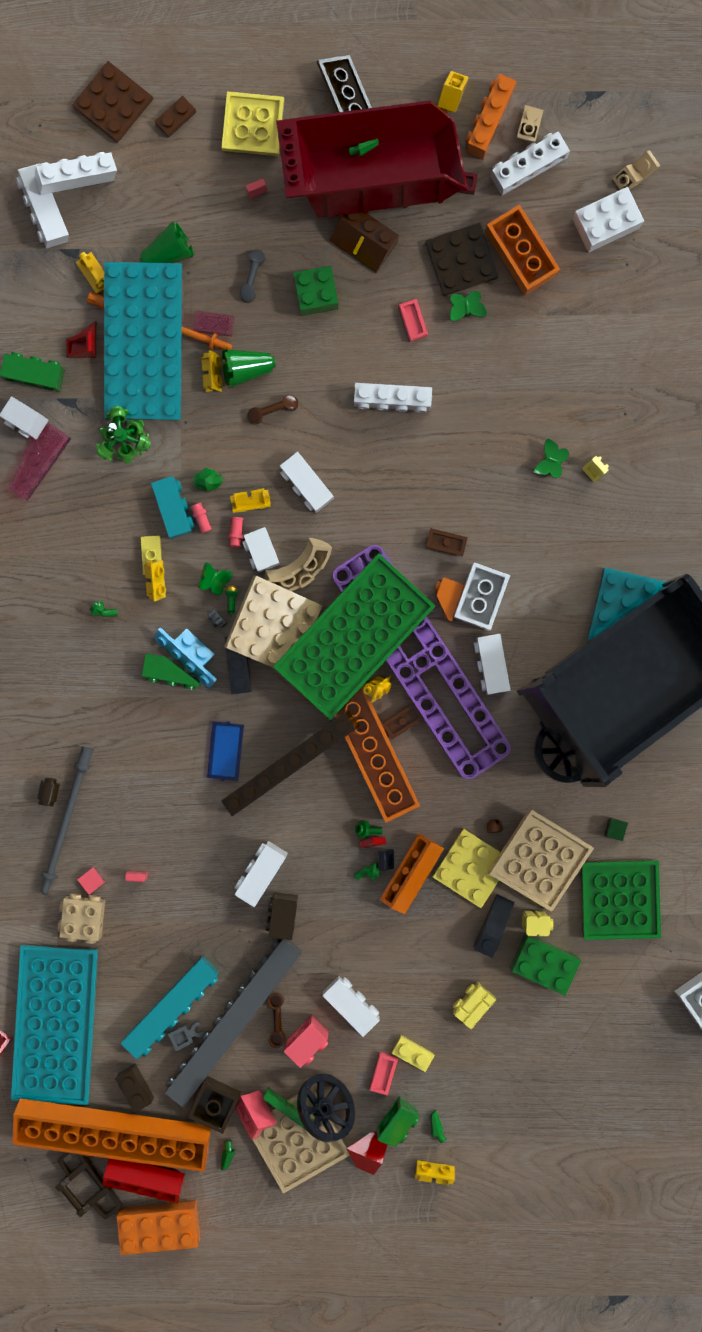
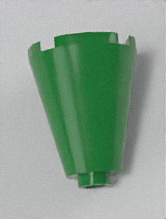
M173 221L140 253L141 258L139 260L140 263H176L195 256L192 245L188 247L187 240L189 239L178 223Z
M222 349L221 359H225L222 368L228 388L236 387L269 374L276 367L275 358L270 353Z

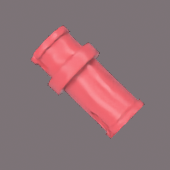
M202 503L190 506L193 512L192 517L196 519L201 533L212 530L206 516L207 511L203 509Z
M231 517V532L228 534L230 547H241V540L244 538L242 535L243 518Z

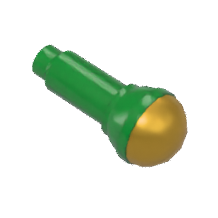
M229 585L225 589V594L228 597L227 611L230 615H234L235 597L238 593V589L234 585Z

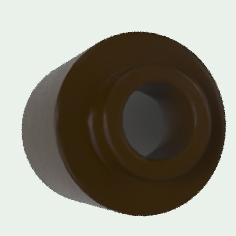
M45 777V781L41 780L37 797L39 799L38 804L54 806L60 786L59 783H56L57 779Z

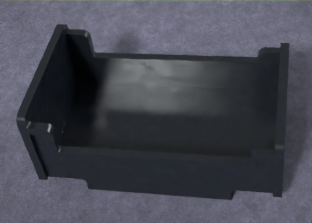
M684 574L663 583L662 586L664 588L642 604L635 606L547 670L546 674L534 683L517 690L519 696L524 695L582 778L580 783L583 787L608 786L623 773L620 768L702 707V590L689 574Z

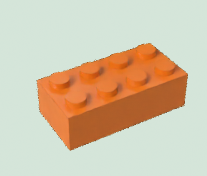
M520 204L486 225L485 234L524 296L557 277L560 268Z
M197 1200L178 1202V1204L162 1203L122 1207L117 1214L120 1255L198 1248L200 1228Z

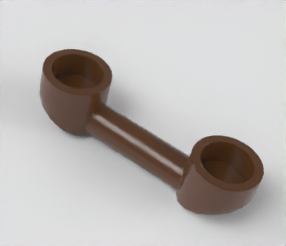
M286 395L283 401L262 409L257 407L251 408L247 418L251 424L256 425L261 423L263 416L284 408L287 411H294L298 408V399L294 395Z
M273 993L268 998V1005L274 1010V1032L269 1036V1044L273 1048H280L285 1042V1034L281 1028V1006L284 1004V997L279 993Z

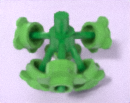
M120 406L113 407L110 412L106 413V417L110 418L112 423L105 428L101 427L99 429V434L102 435L104 440L101 444H95L98 449L96 451L98 456L104 460L107 458V460L112 461L113 458L111 456L114 454L112 446L116 442L121 443L116 453V458L123 460L126 464L131 463L134 456L138 455V451H140L139 455H142L143 451L147 452L151 447V441L148 440L149 434L147 433L145 436L143 432L144 422L142 420L133 421L130 419L127 421L126 430L121 427V423L126 420L129 410L123 409ZM129 440L136 443L135 449L130 444H125V441Z

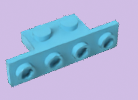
M159 628L154 635L158 645L168 650L170 655L180 661L188 672L193 673L202 685L211 688L217 679L204 666L215 654L188 629L174 640L162 628Z

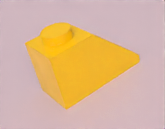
M451 71L443 85L438 107L442 108L445 112L456 113L469 77Z

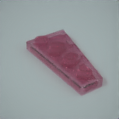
M47 422L37 439L31 436L30 446L24 453L25 458L22 465L19 466L10 488L27 501L71 440L69 436L49 422Z

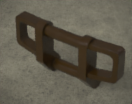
M63 1153L58 1159V1164L66 1176L55 1188L58 1192L61 1191L76 1209V1214L79 1217H82L93 1207L102 1218L108 1219L121 1208L122 1201L112 1188L102 1186L103 1179L92 1167V1162L85 1155L76 1154L82 1163L71 1171L64 1161V1158L70 1153ZM85 1170L100 1190L82 1205L67 1185ZM107 1193L116 1203V1206L108 1212L97 1203Z

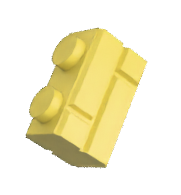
M523 910L522 928L527 936H537V934L539 936H549L550 931H553V919H550V916L543 910H535L534 912L532 910Z
M479 982L475 985L472 983L466 989L465 997L463 999L459 998L453 1005V1014L470 1029L476 1025L496 1001L495 996Z

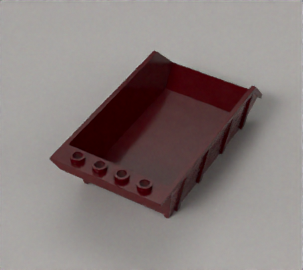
M431 100L276 120L286 199L306 196L318 218H333V216L360 212L364 214L368 213V211L398 207L408 208V206L436 202L440 204L460 190L465 192L468 190L455 120ZM374 139L379 140V144L363 156H360V154L350 155V147L358 146L359 143Z

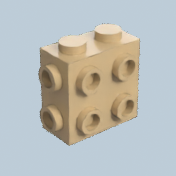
M71 893L70 896L65 897L61 901L59 911L62 912V919L58 922L60 937L70 942L81 939L85 943L93 944L102 938L105 900L100 899V896L96 895L84 898L81 897V894Z

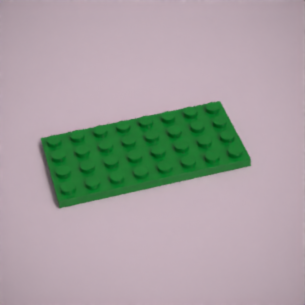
M378 553L273 668L331 720L434 609L435 605Z

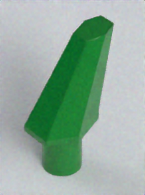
M374 139L359 143L358 146L350 147V155L360 154V156H363L379 144V140Z
M434 1110L430 1115L431 1136L436 1137L440 1143H443L447 1138L442 1133L444 1128L437 1111Z
M232 1140L224 1141L225 1150L222 1151L221 1170L228 1169L236 1153V1149L232 1147Z

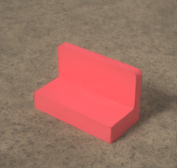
M260 1091L240 1096L235 1109L251 1140L258 1138L263 1129L275 1126L277 1121Z

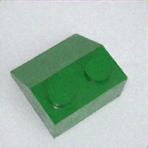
M399 1096L377 1126V1140L394 1147L399 1142L403 1143L408 1135L407 1131L410 1127L414 1128L419 1121L418 1109Z

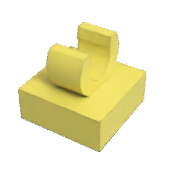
M595 456L582 468L594 483L608 471L609 465H604L600 461L602 457Z

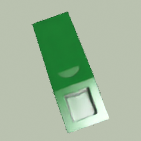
M146 653L142 676L147 677L146 681L157 683L158 679L165 680V684L171 686L181 683L184 684V688L195 690V687H201V683L168 657Z

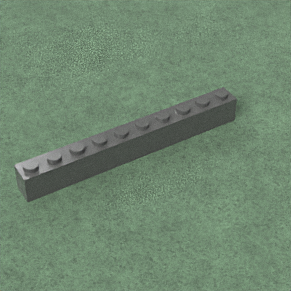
M277 939L271 946L273 951L270 955L267 953L259 962L262 964L258 970L254 969L248 976L250 981L246 986L244 984L240 986L236 992L238 996L234 1001L231 999L224 1008L226 1012L223 1016H217L212 1023L214 1025L211 1031L207 1030L201 1037L203 1042L200 1046H194L189 1053L190 1059L187 1062L183 1061L177 1069L179 1071L177 1076H171L165 1085L167 1086L165 1094L180 1106H185L301 955L302 949L293 942L286 939Z

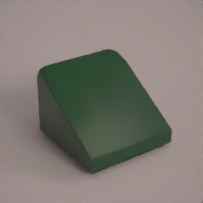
M609 817L604 836L623 841L628 823Z

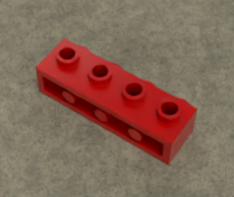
M109 1159L103 1176L102 1186L178 1204L185 1173L177 1169H164L158 1165Z

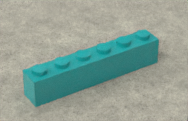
M202 956L130 1031L120 1044L136 1059L141 1055L145 1057L152 1050L150 1046L155 1041L158 1043L165 1036L163 1032L168 1027L172 1029L179 1021L177 1017L181 1013L185 1015L192 1006L190 1004L194 999L198 1001L205 994L203 990L208 985L212 987L219 979L216 977L219 970Z

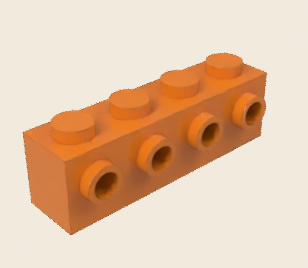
M500 73L496 80H492L489 87L491 93L489 97L485 96L481 105L483 111L481 115L477 114L473 123L475 126L474 131H469L465 142L468 143L467 153L484 159L513 95L517 81Z
M418 834L379 900L391 909L406 914L444 848L433 840Z

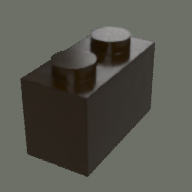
M136 1063L117 1075L115 1080L134 1113L152 1103L154 1095Z

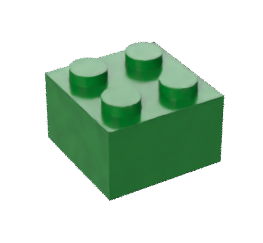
M331 266L293 272L301 316L338 310V299Z

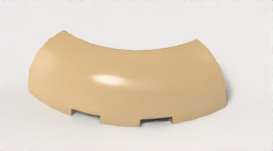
M309 538L304 551L294 562L279 569L265 570V580L289 591H294L300 587L303 588L314 580V577L321 569H324L330 557L332 547L322 540Z

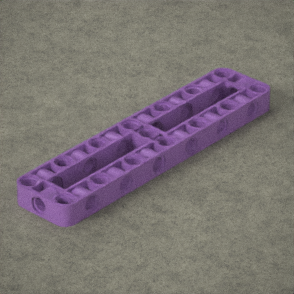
M369 546L334 570L333 580L341 593L372 561L369 557L371 551H378L393 566L380 546ZM344 571L348 574V578L346 581H339L337 574ZM426 616L412 631L422 644L423 650L408 659L399 645L387 658L386 662L459 774L463 778L472 779L507 757L511 751V746ZM435 646H439L442 649L440 657H435L432 653V649ZM418 657L426 659L425 667L420 668L417 666L416 660ZM432 666L437 667L444 678L443 680L462 705L471 723L486 742L485 747L473 755L469 753L419 675ZM407 667L410 669L411 674L408 678H403L400 675L401 668ZM457 678L463 681L461 689H456L453 686V682ZM424 699L431 701V708L429 710H423L421 707V702ZM481 710L484 713L482 721L475 720L474 714L476 711ZM446 731L452 734V739L449 742H444L442 739V735ZM498 743L505 745L503 753L496 752L495 747ZM466 764H471L473 766L472 773L465 774L463 767Z

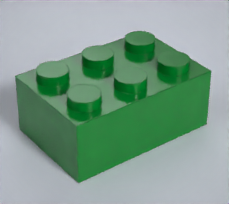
M525 933L510 965V969L513 973L566 996L581 960L572 953L537 937L527 936Z

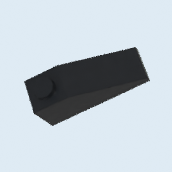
M499 894L496 895L473 944L476 951L493 958L515 903L514 901Z

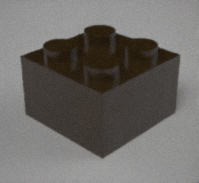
M275 892L274 897L270 898L268 912H271V916H268L266 931L269 932L270 938L292 940L298 895Z
M207 1076L192 1105L188 1118L223 1134L239 1100L241 1091Z

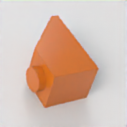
M443 577L441 581L437 580L434 591L437 592L435 597L446 620L451 622L465 585Z

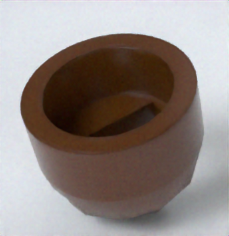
M494 819L487 823L488 834L503 831L499 820Z

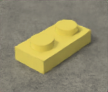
M402 1035L392 1050L393 1055L424 1072L427 1071L435 1056L433 1052Z

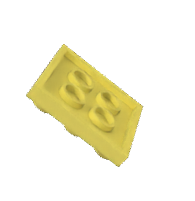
M227 91L222 151L279 156L280 147L276 120L283 119L284 97Z
M463 828L432 877L482 908L499 881L489 875L488 871L499 856L500 851Z

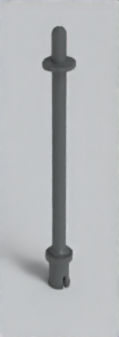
M81 747L78 762H75L74 765L77 772L47 871L41 872V876L45 877L41 888L43 895L49 892L52 879L58 878L54 874L83 775L90 769L89 762L94 749L89 747Z

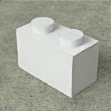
M12 396L0 413V417L5 419V425L13 430L15 427L19 428L18 433L26 438L32 436L37 439L48 422L47 418Z
M265 527L244 535L245 541H242L246 552L250 551L252 558L249 560L253 570L257 569L260 573L280 565Z

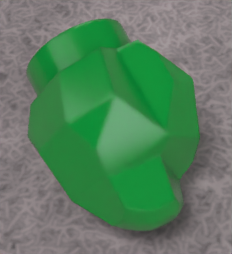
M208 468L202 469L194 475L195 487L197 489L201 488L205 492L217 489L223 482L221 475L215 470Z

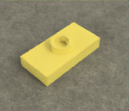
M161 536L141 537L143 575H145V561L151 560L156 562L162 560Z

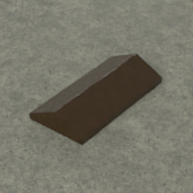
M350 55L317 60V65L337 112L372 108Z

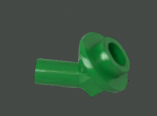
M96 601L89 610L91 611L90 616L114 617L117 616V609L104 610V602L101 601L99 603Z
M361 820L355 826V833L359 839H367L369 834H383V827H369L368 821Z
M378 862L362 868L354 874V877L360 880L367 875L372 881H375V878L380 876L379 866H377Z

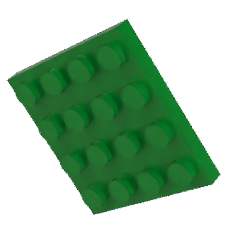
M658 860L585 862L581 867L584 940L661 938Z

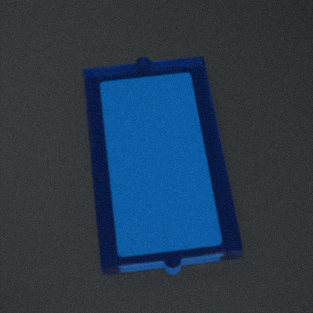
M230 721L226 723L212 722L207 778L221 779V781H239L244 732L243 724H233Z

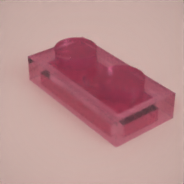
M196 311L193 330L201 333H217V335L232 337L234 316Z

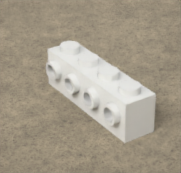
M559 131L554 134L549 133L542 138L541 142L537 144L532 143L526 147L525 151L521 153L516 152L511 155L508 161L504 163L501 161L494 165L490 177L501 196L567 159L570 150Z
M99 152L89 157L83 155L73 160L62 159L57 163H41L36 166L35 180L40 195L114 181L117 169L111 152Z
M39 164L18 169V177L15 178L18 188L23 190L25 206L31 210V221L33 225L38 227L37 235L41 243L44 242L46 248L67 243L69 234L53 194L40 195L35 180V170Z
M355 383L354 407H358V409L377 408V410L382 411L396 409L399 412L415 410L417 413H426L431 409L432 387Z

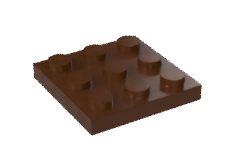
M107 61L72 106L118 143L152 102L153 97L112 63Z

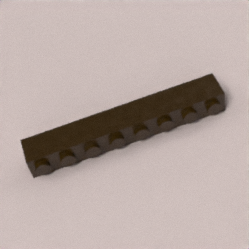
M348 710L221 800L230 815L234 816L360 727Z

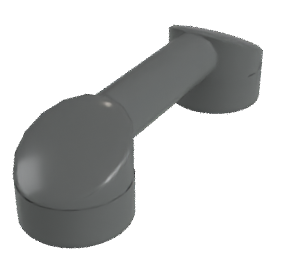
M253 250L249 254L251 266L246 285H243L240 290L241 299L245 303H251L256 298L253 285L258 266L263 265L265 262V255L261 250Z

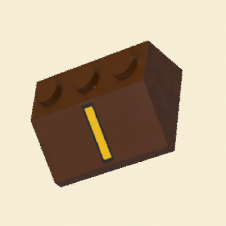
M363 212L342 215L330 238V242L377 273L398 243L399 235L368 213L363 214Z

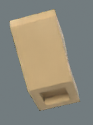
M525 105L517 139L535 143L544 110Z
M649 150L633 164L625 166L612 179L620 190L626 187L630 190L647 179L660 167V164Z

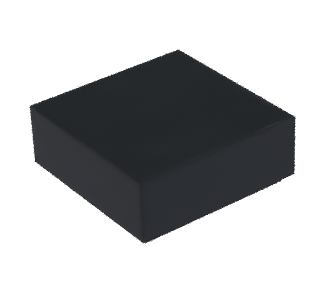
M385 849L378 851L379 870L394 869V850Z

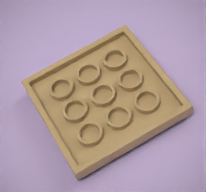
M253 575L224 647L273 668L317 620L323 605Z
M529 808L488 873L552 912L594 847Z
M311 1086L310 1089L317 1098V1093L315 1092L313 1086ZM298 1094L287 1100L295 1107H297ZM307 1097V1107H313L312 1103ZM275 1107L271 1109L277 1121L275 1126L263 1129L259 1137L253 1139L282 1193L289 1191L350 1156L343 1139L331 1143L317 1140L308 1131ZM309 1114L310 1118L314 1120L313 1114ZM321 1121L319 1129L327 1133ZM330 1121L335 1133H338L334 1123Z

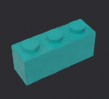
M171 476L152 482L151 485L169 538L172 540L193 533L192 527L195 526L192 517L187 515L186 509L189 508L186 499L181 497L180 491L183 490L180 481Z

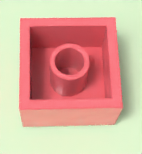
M312 1014L285 1042L284 1053L300 1068L304 1064L306 1066L309 1065L314 1059L313 1055L318 1050L321 1052L328 1045L329 1030Z

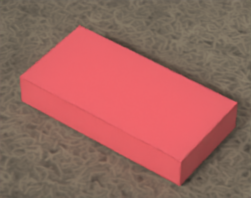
M417 299L398 304L409 341L412 342L428 337Z
M379 1052L369 1091L388 1096L398 1062L397 1056Z

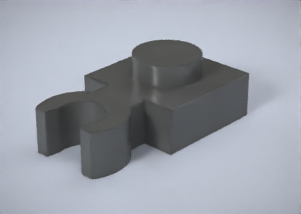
M214 608L208 612L210 616L208 620L215 627L219 625V627L223 628L227 624Z
M199 1021L193 1022L188 1029L184 1024L167 1032L175 1051L192 1044V1037L204 1035L203 1030L200 1032L195 1031V1027L200 1025Z

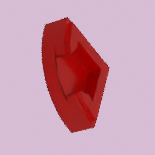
M372 837L360 840L359 847L370 848L386 845V838Z

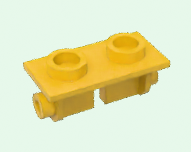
M82 252L79 254L78 257L80 259L76 261V264L95 293L98 294L104 290V270L92 252L88 254Z
M209 350V353H203V357H201L202 371L209 372V374L202 375L203 389H205V392H213V390L222 392L223 379L220 369L222 365L220 354Z
M264 488L252 490L251 497H248L247 491L234 493V495L230 496L233 513L271 507L269 491L264 490Z
M151 560L145 561V578L151 579V581L146 582V596L155 602L166 597L163 560L156 562Z
M377 676L370 683L363 686V692L373 697L371 703L381 699L385 693L389 692L392 676H388L386 679Z
M417 1160L415 1179L432 1183V1178H435V1183L453 1185V1182H455V1166Z

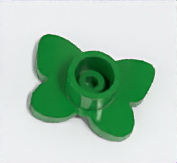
M473 291L467 297H463L461 294H453L450 297V302L453 305L450 311L451 322H456L470 314L478 318L487 316L484 304L480 303L481 293L479 291Z
M546 439L544 443V460L535 467L534 473L538 475H547L549 473L553 478L557 479L562 475V467L560 465L569 457V451L566 448L559 449L557 443L551 439Z
M205 562L198 582V588L201 590L210 588L211 593L220 595L223 592L222 585L230 581L233 573L228 570L217 572L210 563Z

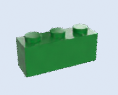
M11 352V355L4 354L0 377L6 381L60 392L65 370L60 366L59 362L49 360L46 363L42 362V359L30 356V359L24 358L22 354Z

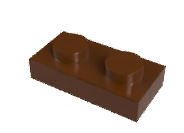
M181 96L155 120V124L169 138L196 113V109L184 96Z
M430 528L426 548L463 557L468 537Z
M412 703L383 722L382 726L393 740L424 718L415 704Z

